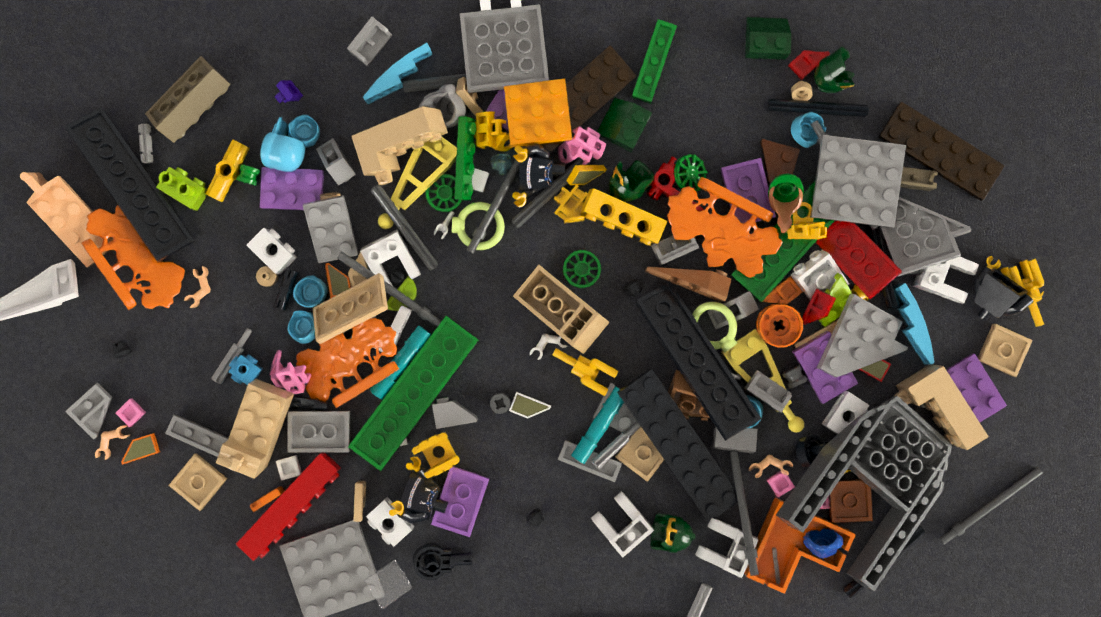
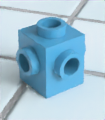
M248 354L247 356H236L229 364L231 369L228 372L232 374L231 378L239 384L243 382L248 385L257 379L264 369L257 365V359ZM243 366L247 368L245 373L242 370Z

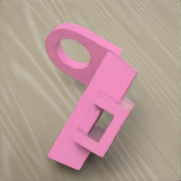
M579 126L573 129L572 132L575 135L572 140L565 141L558 147V156L562 163L567 164L580 157L583 159L582 165H586L592 157L596 160L600 159L606 143L599 139L600 134L589 127L583 129ZM563 149L566 150L567 159L563 156Z
M277 350L269 374L271 375L272 382L276 387L285 388L286 391L291 393H304L305 383H308L311 377L310 373H304L306 366L293 367L291 362H289L287 367L284 368L280 363L282 351Z

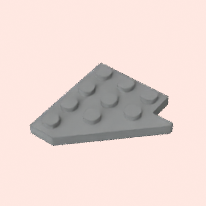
M901 197L898 199L895 227L880 226L892 261L902 270V273L898 276L960 257L961 254L954 237L971 232L970 226Z
M850 294L817 368L833 377H839L906 351L908 347L895 340L903 321L859 296Z

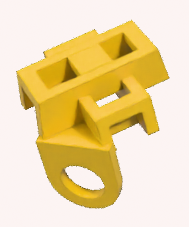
M495 111L476 113L475 123L477 129L474 134L476 147L485 149V146H489L498 151L510 150V144L504 147L505 142L510 139L509 133L502 132V124H506V120L495 119Z
M577 184L571 192L562 187V191L557 197H554V200L560 204L554 213L564 220V224L585 220V214L580 211L588 193L581 191Z
M802 202L801 206L808 208V215L800 218L797 215V211L793 213V225L787 230L788 239L826 238L827 227H824L825 222H813V218L810 217L811 205L807 202Z

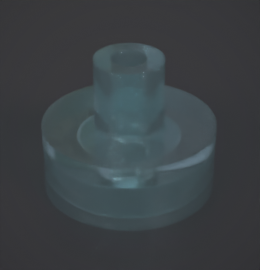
M504 153L492 156V168L498 170L501 175L506 174V169L512 166L511 156Z

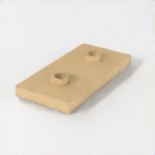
M380 273L313 308L316 342L321 344L388 310L384 277Z

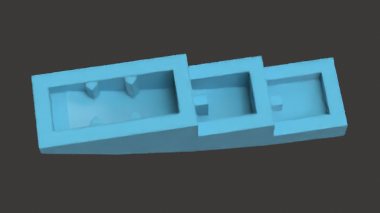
M428 43L411 51L383 73L363 96L365 102L370 104L403 88L401 79L418 71L415 63L433 55Z
M900 283L895 286V290L904 305L897 310L908 325L902 332L922 362L932 365L934 363V356L925 320L907 284Z

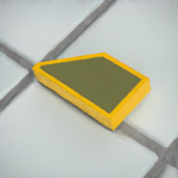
M575 165L566 181L569 185H585L605 173L607 169L604 165Z

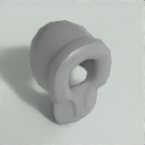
M445 84L438 91L429 93L419 105V108L423 106L440 109L446 128L458 125V118L464 117L466 114L465 102L457 95L454 84Z

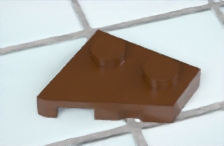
M761 139L760 145L763 150V161L767 171L768 184H771L773 179L781 174H793L800 149Z

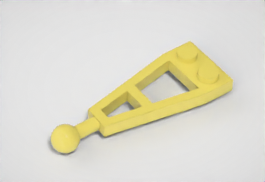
M442 137L441 140L435 142L427 141L423 147L413 150L391 197L398 210L400 208L406 210L452 166L457 158V147ZM425 149L443 162V164L422 183L411 173L422 150ZM409 180L417 188L402 201L400 197ZM387 213L381 214L378 218V225L382 229H390L394 224Z
M756 329L737 340V344L726 353L721 351L732 369L748 383L751 377L739 364L761 350L772 374L770 379L786 389L770 351ZM789 400L782 412L789 420V429L797 433L803 430L805 424L803 419L795 416L789 408V405L792 403Z

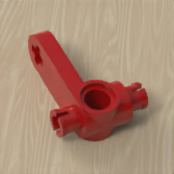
M671 157L667 164L662 163L650 184L652 187L646 193L649 197L655 193L652 199L658 201L661 194L669 198V196H675L680 193L672 187L675 182V157ZM661 175L666 176L669 181L668 184L661 185L658 182V177ZM700 205L696 207V210L699 212L704 210Z

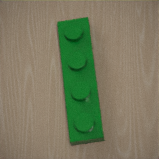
M657 20L632 98L651 104L677 25Z
M469 117L458 118L454 199L471 201L473 194L472 175L474 174L473 155L475 153L474 134L477 127L475 119Z

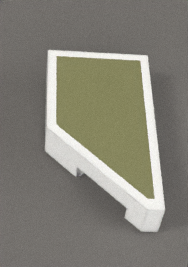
M516 392L509 411L525 418H530L549 410L551 405Z

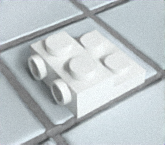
M817 250L811 253L809 256L810 260L805 264L800 263L796 265L793 269L794 272L791 274L793 280L809 300H811L816 289L823 292L826 289L830 290L836 281L834 276L837 273L841 274L847 285H849V282L830 253L824 250Z

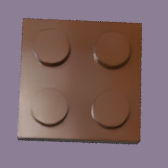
M861 479L839 480L829 495L830 522L873 521L871 488Z

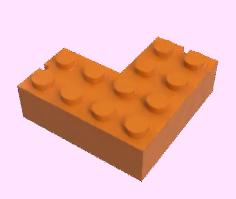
M775 497L758 534V542L755 547L758 554L756 561L759 575L750 576L748 564L744 572L745 576L761 584L765 583L768 587L785 594L801 556L840 572L847 556L846 554L837 550L833 556L821 559L809 552V549L803 543V537L809 531H821L823 528H828L842 536L843 545L841 548L849 551L856 534L817 515L814 516L803 533L791 528L776 516L785 501ZM774 547L777 550L780 574L779 584L776 583L772 554V548Z

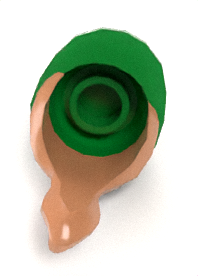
M781 174L775 177L768 189L770 206L778 214L777 224L781 229V233H785L791 227V215L800 208L804 196L803 184L800 178L793 174Z

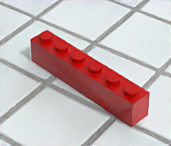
M325 452L320 453L244 534L236 545L253 561L258 557L262 559L270 551L268 546L272 542L276 544L284 536L282 531L286 527L290 529L298 521L296 516L300 512L304 514L312 506L310 501L314 497L318 499L326 491L324 486L328 482L332 484L340 476L338 471L341 467Z

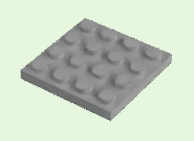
M540 5L460 13L468 93L504 89V86L549 81Z
M822 135L810 217L894 228L906 145Z
M354 519L280 545L304 617H325L384 596L359 522H354Z

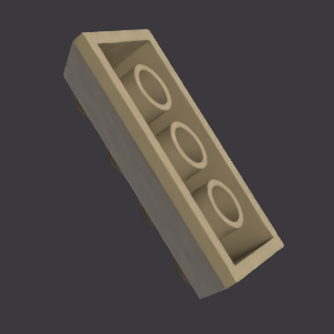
M200 56L145 114L158 131L175 143L177 139H181L185 135L186 130L191 125L198 122L205 110H209L213 106L214 101L219 96L226 93L230 83L209 62Z

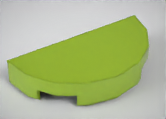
M408 275L397 290L414 301L417 288L414 280ZM393 296L387 301L388 310L399 311L401 306L407 307Z

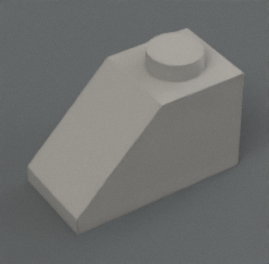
M334 138L316 148L326 170L338 185L349 181L351 177L356 175Z
M750 291L723 303L732 311L736 321L747 317L759 309ZM717 310L707 311L715 329L728 325L726 317Z
M449 397L436 399L437 403L432 404L436 429L478 421V417L455 400L449 401Z

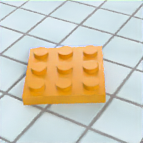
M565 79L504 86L511 148L527 146L533 143L544 144L572 140Z

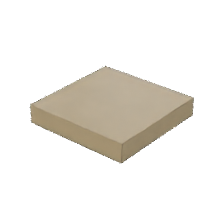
M992 324L978 359L983 364L1012 377H1017L1033 340L998 324Z
M640 427L628 438L630 441L619 450L615 458L648 482L664 459Z
M195 453L169 486L196 509L201 511L225 483L227 478L200 455Z

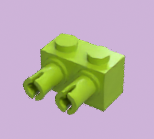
M168 167L167 171L161 172L159 174L160 182L156 188L190 209L198 211L207 196L205 194L207 188L204 187L206 183L196 177L194 180L187 177L189 173L180 167H177V169Z

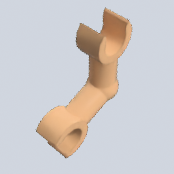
M202 266L203 274L201 276L196 269H193V275L198 278L201 289L194 295L185 297L184 301H189L191 298L194 299V304L190 308L198 307L200 299L211 291L207 281L208 269Z
M122 425L116 430L104 431L101 434L100 448L95 452L96 458L100 457L101 451H104L106 454L105 460L110 458L111 451L108 448L110 439L117 437L125 439L131 434L123 435L121 433L122 428L128 427L127 425Z
M767 455L761 462L751 464L749 471L758 468L760 471L755 475V478H759L763 470L771 464L779 468L782 474L789 475V472L784 470L783 467L785 465L793 467L791 461H781L773 455Z

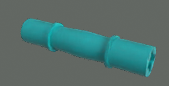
M418 325L392 360L396 362L399 370L372 386L369 391L383 400L396 383L397 378L407 368L431 334Z
M614 387L605 403L602 404L603 408L571 454L573 458L583 464L586 463L595 447L597 448L598 445L596 444L608 429L615 414H619L618 412L624 404L617 393L620 390L618 387Z

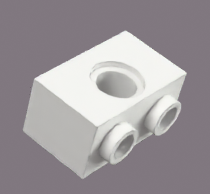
M263 228L247 246L275 274L281 275L297 258L293 254L295 250L288 243L283 244L279 240L281 236L274 229ZM275 244L278 248L277 253L271 255L270 247Z
M844 391L833 405L822 425L838 435L857 417L866 413L869 405L852 393ZM849 410L851 417L848 421H844L843 414Z
M386 497L366 517L369 519L367 521L369 525L382 533V539L388 545L392 544L394 547L415 526L399 518L397 515L391 516L389 510L395 509V507L390 505L393 502ZM384 519H392L394 527H387L384 524Z

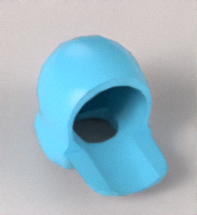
M282 117L278 118L273 131L265 135L260 149V158L263 165L267 168L292 172L302 164L305 155V145L295 138L286 136L288 124L282 120Z

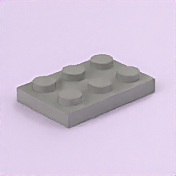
M344 195L303 204L318 263L338 260L337 257L341 251L349 257L359 254Z
M288 411V453L350 452L348 447L350 445V411Z

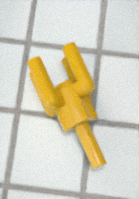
M1036 259L1019 262L1024 279H1021L1017 266L1000 269L1002 274L1028 291L1027 295L1030 294L1033 286H1038L1033 290V294L1040 295L1038 288L1044 286V280ZM1042 297L1039 299L1034 298L1033 303L1028 306L1036 327L1044 325L1036 303Z
M557 348L552 354L573 367L571 373L580 377L583 385L603 396L606 395L608 388L594 381L599 371L601 370L613 378L618 373V370L595 358L589 360L580 355L578 359H575Z

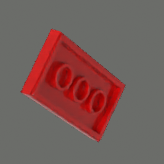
M835 221L827 228L826 238L818 239L815 242L822 250L830 253L837 266L869 299L873 298L902 273V270L855 223Z

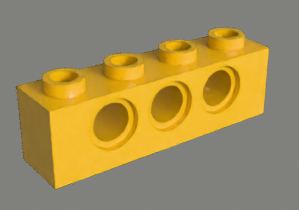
M594 188L589 189L580 211L585 214L584 218L596 222V219L604 222V227L612 230L616 227L622 230L621 234L630 238L634 235L640 238L639 242L651 246V243H659L667 221ZM603 204L606 205L609 209V212L606 216L602 215L600 212V208ZM621 213H624L627 216V221L625 224H622L619 221V215ZM639 221L645 224L643 232H640L637 228Z

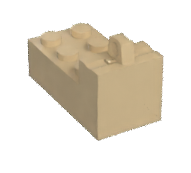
M422 106L352 135V140L364 176H375L379 185H385L393 181L391 172L401 170L396 156L406 154V150L410 148H421L427 141L435 142L441 140V136L448 132L441 110Z
M540 265L535 268L513 295L515 299L560 337L583 354L609 324V321Z
M927 365L896 385L899 392L894 396L900 397L907 405L914 404L920 406L923 404L927 410H931L934 415L933 420L939 428L942 427L945 432L944 438L952 445L969 450L989 437L944 366Z
M259 379L250 382L245 391L229 439L222 444L216 464L254 479L264 471L270 462L294 393Z

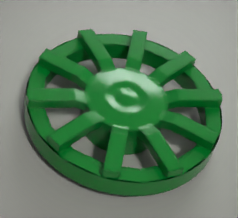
M684 155L676 162L674 176L680 189L686 187L684 185L689 182V187H692L694 182L696 187L694 190L696 192L701 189L698 187L697 180H700L701 177L706 178L707 170L703 160L696 155ZM684 160H686L687 166L682 163Z
M443 174L440 177L442 185L439 186L434 182L433 184L437 187V190H431L430 186L426 190V198L435 210L450 212L455 210L462 200L456 203L452 199V196L455 197V193H453L455 187L451 188L450 186L456 177ZM444 178H450L448 185H445ZM429 192L436 193L437 196L430 199ZM439 198L440 200L437 206H435L432 202ZM449 200L454 204L451 208L448 206ZM443 201H445L446 209L440 208Z
M578 250L566 258L563 265V273L566 280L572 286L587 288L598 280L601 273V264L593 253L586 250ZM578 254H584L583 261H580ZM587 254L592 257L588 263L586 262ZM575 255L577 263L571 261L570 258ZM596 261L597 267L589 266L592 262ZM567 263L573 265L574 268L566 269ZM590 270H598L597 276L590 273ZM574 271L575 273L569 278L567 272ZM587 275L594 278V280L589 283ZM576 276H578L577 284L571 281ZM581 277H584L585 285H580Z

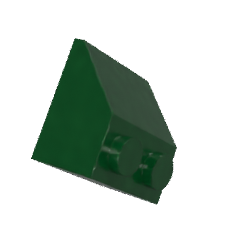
M747 17L745 58L785 60L791 54V30L788 18Z
M614 98L597 133L600 134V137L632 153L652 112L635 103Z

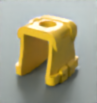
M446 432L431 436L412 449L414 455L423 451L431 467L424 473L426 478L434 475L437 476L449 470L460 461L448 440ZM436 446L444 448L445 454L443 457L438 458L433 454V449Z

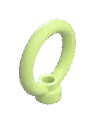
M485 202L471 203L459 213L458 217H452V233H457L460 240L466 246H469L472 240L465 232L467 216L476 210L488 211L491 204ZM499 210L494 215L497 225L494 236L488 241L480 242L476 250L492 248L501 240L505 224Z
M705 302L699 305L692 315L697 322L701 314L707 310H717L726 317L729 324L728 334L720 341H710L715 349H722L726 353L737 344L734 339L737 333L736 318L732 311L724 304Z

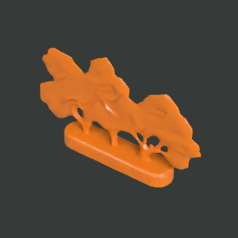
M701 177L698 187L709 192V198L699 199L694 188L689 186L682 188L678 195L669 196L668 206L671 209L667 217L672 226L671 231L674 239L689 240L697 235H703L705 240L702 243L704 252L708 254V267L723 266L728 259L733 258L736 269L746 277L751 278L755 274L763 272L761 256L776 254L782 244V240L779 239V233L775 227L762 229L758 228L755 222L757 218L769 222L774 213L707 178ZM719 198L732 204L729 213L725 216L717 214L714 210L713 204ZM693 200H697L698 202L693 205ZM708 203L705 210L700 212L696 210V207L700 204L705 206ZM709 208H712L711 214L708 212ZM737 208L752 215L744 224L740 223L739 219L734 215ZM751 227L754 228L752 234L749 233Z
M118 205L115 208L114 214L100 208L88 214L87 218L89 221L86 231L100 236L103 242L99 248L91 239H86L81 244L126 308L130 310L137 305L135 299L130 294L131 288L142 292L141 301L145 308L153 309L159 305L169 308L174 302L173 297L180 293L181 281L184 278L185 272L184 268L173 262L160 261L157 263ZM113 237V240L108 243L107 239ZM105 250H115L118 263L110 266L102 252ZM123 265L129 266L134 273L132 281L128 283H122L115 273ZM137 274H140L139 279H136ZM141 280L149 281L150 286L141 287V283L137 285V282ZM147 289V290H150L151 292L148 293V294H146V292H145L144 290Z
M370 318L352 328L351 339H346L344 334L341 333L319 344L321 347L320 351L308 348L299 352L296 356V367L305 365L304 373L311 374L310 380L305 387L310 398L326 402L333 388L340 389L342 393L332 399L334 406L338 408L398 371L399 367L394 361L383 367L378 366L381 355L393 357L396 354L397 347L394 343L396 331L392 327H385L382 320ZM372 347L376 348V356H373L374 360L370 356ZM379 348H382V353H379ZM364 356H368L369 361L365 360ZM362 362L371 364L373 368V373L364 379L357 372V366ZM355 376L358 383L345 389L342 378ZM332 378L336 381L335 384L331 382Z

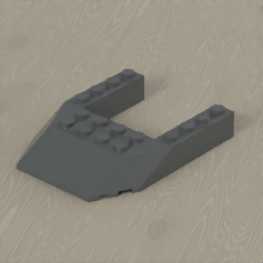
M894 396L857 417L821 449L776 516L791 528L803 533L846 470L849 469L892 506L847 572L860 585L875 591L943 491L944 482H942L944 470L948 468V457L951 453L952 444L900 397Z

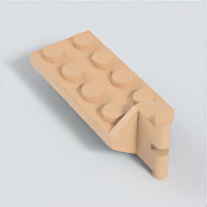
M22 172L20 178L34 191L26 203L87 268L93 265L94 261L81 244L86 239H91L97 248L102 246L103 239L100 236L86 231L89 221L87 215L93 211L61 176H57L47 182L41 173ZM113 237L107 239L108 243L113 240ZM105 250L104 252H102V255L107 253L109 250Z

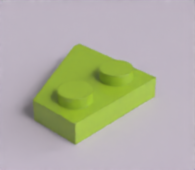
M839 273L835 274L834 278L836 281L831 289H826L825 293L835 297L836 300L828 316L819 319L824 327L840 317L849 295L852 294L844 277Z

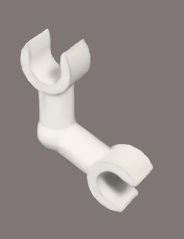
M545 333L541 336L537 346L530 350V355L534 350H538L540 352L538 360H540L543 356L542 351L547 343L558 344L562 348L568 346L560 343L562 337Z

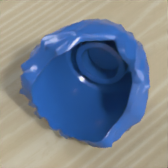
M823 528L821 531H809L803 537V543L809 549V552L821 559L833 556L843 545L842 536L828 528Z

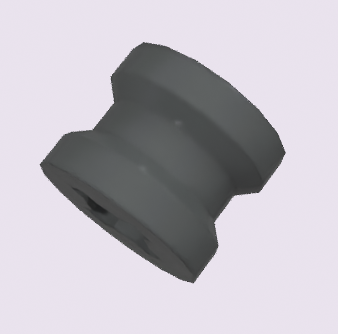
M801 365L794 366L782 373V376L788 381L787 385L789 388H794L808 380L801 372Z
M497 393L490 400L492 411L498 414L507 412L511 405L510 398L505 393Z

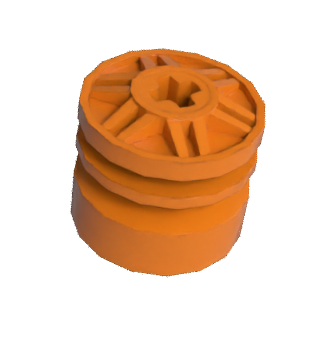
M771 304L763 308L758 314L756 330L765 343L777 348L788 347L800 338L803 331V320L793 307L785 304ZM781 320L780 325H782V328L774 330V321L779 322Z

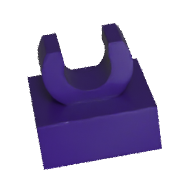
M281 80L276 85L280 92L275 98L279 103L299 101L303 97L291 80Z

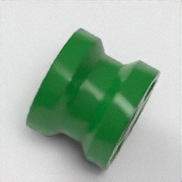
M240 164L241 172L236 180L256 186V177L260 174L261 170Z

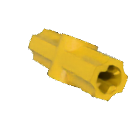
M232 139L222 161L216 165V173L205 193L206 195L220 202L224 201L233 181L239 175L240 164L243 163L250 149L249 147ZM230 166L231 173L225 176L224 169Z

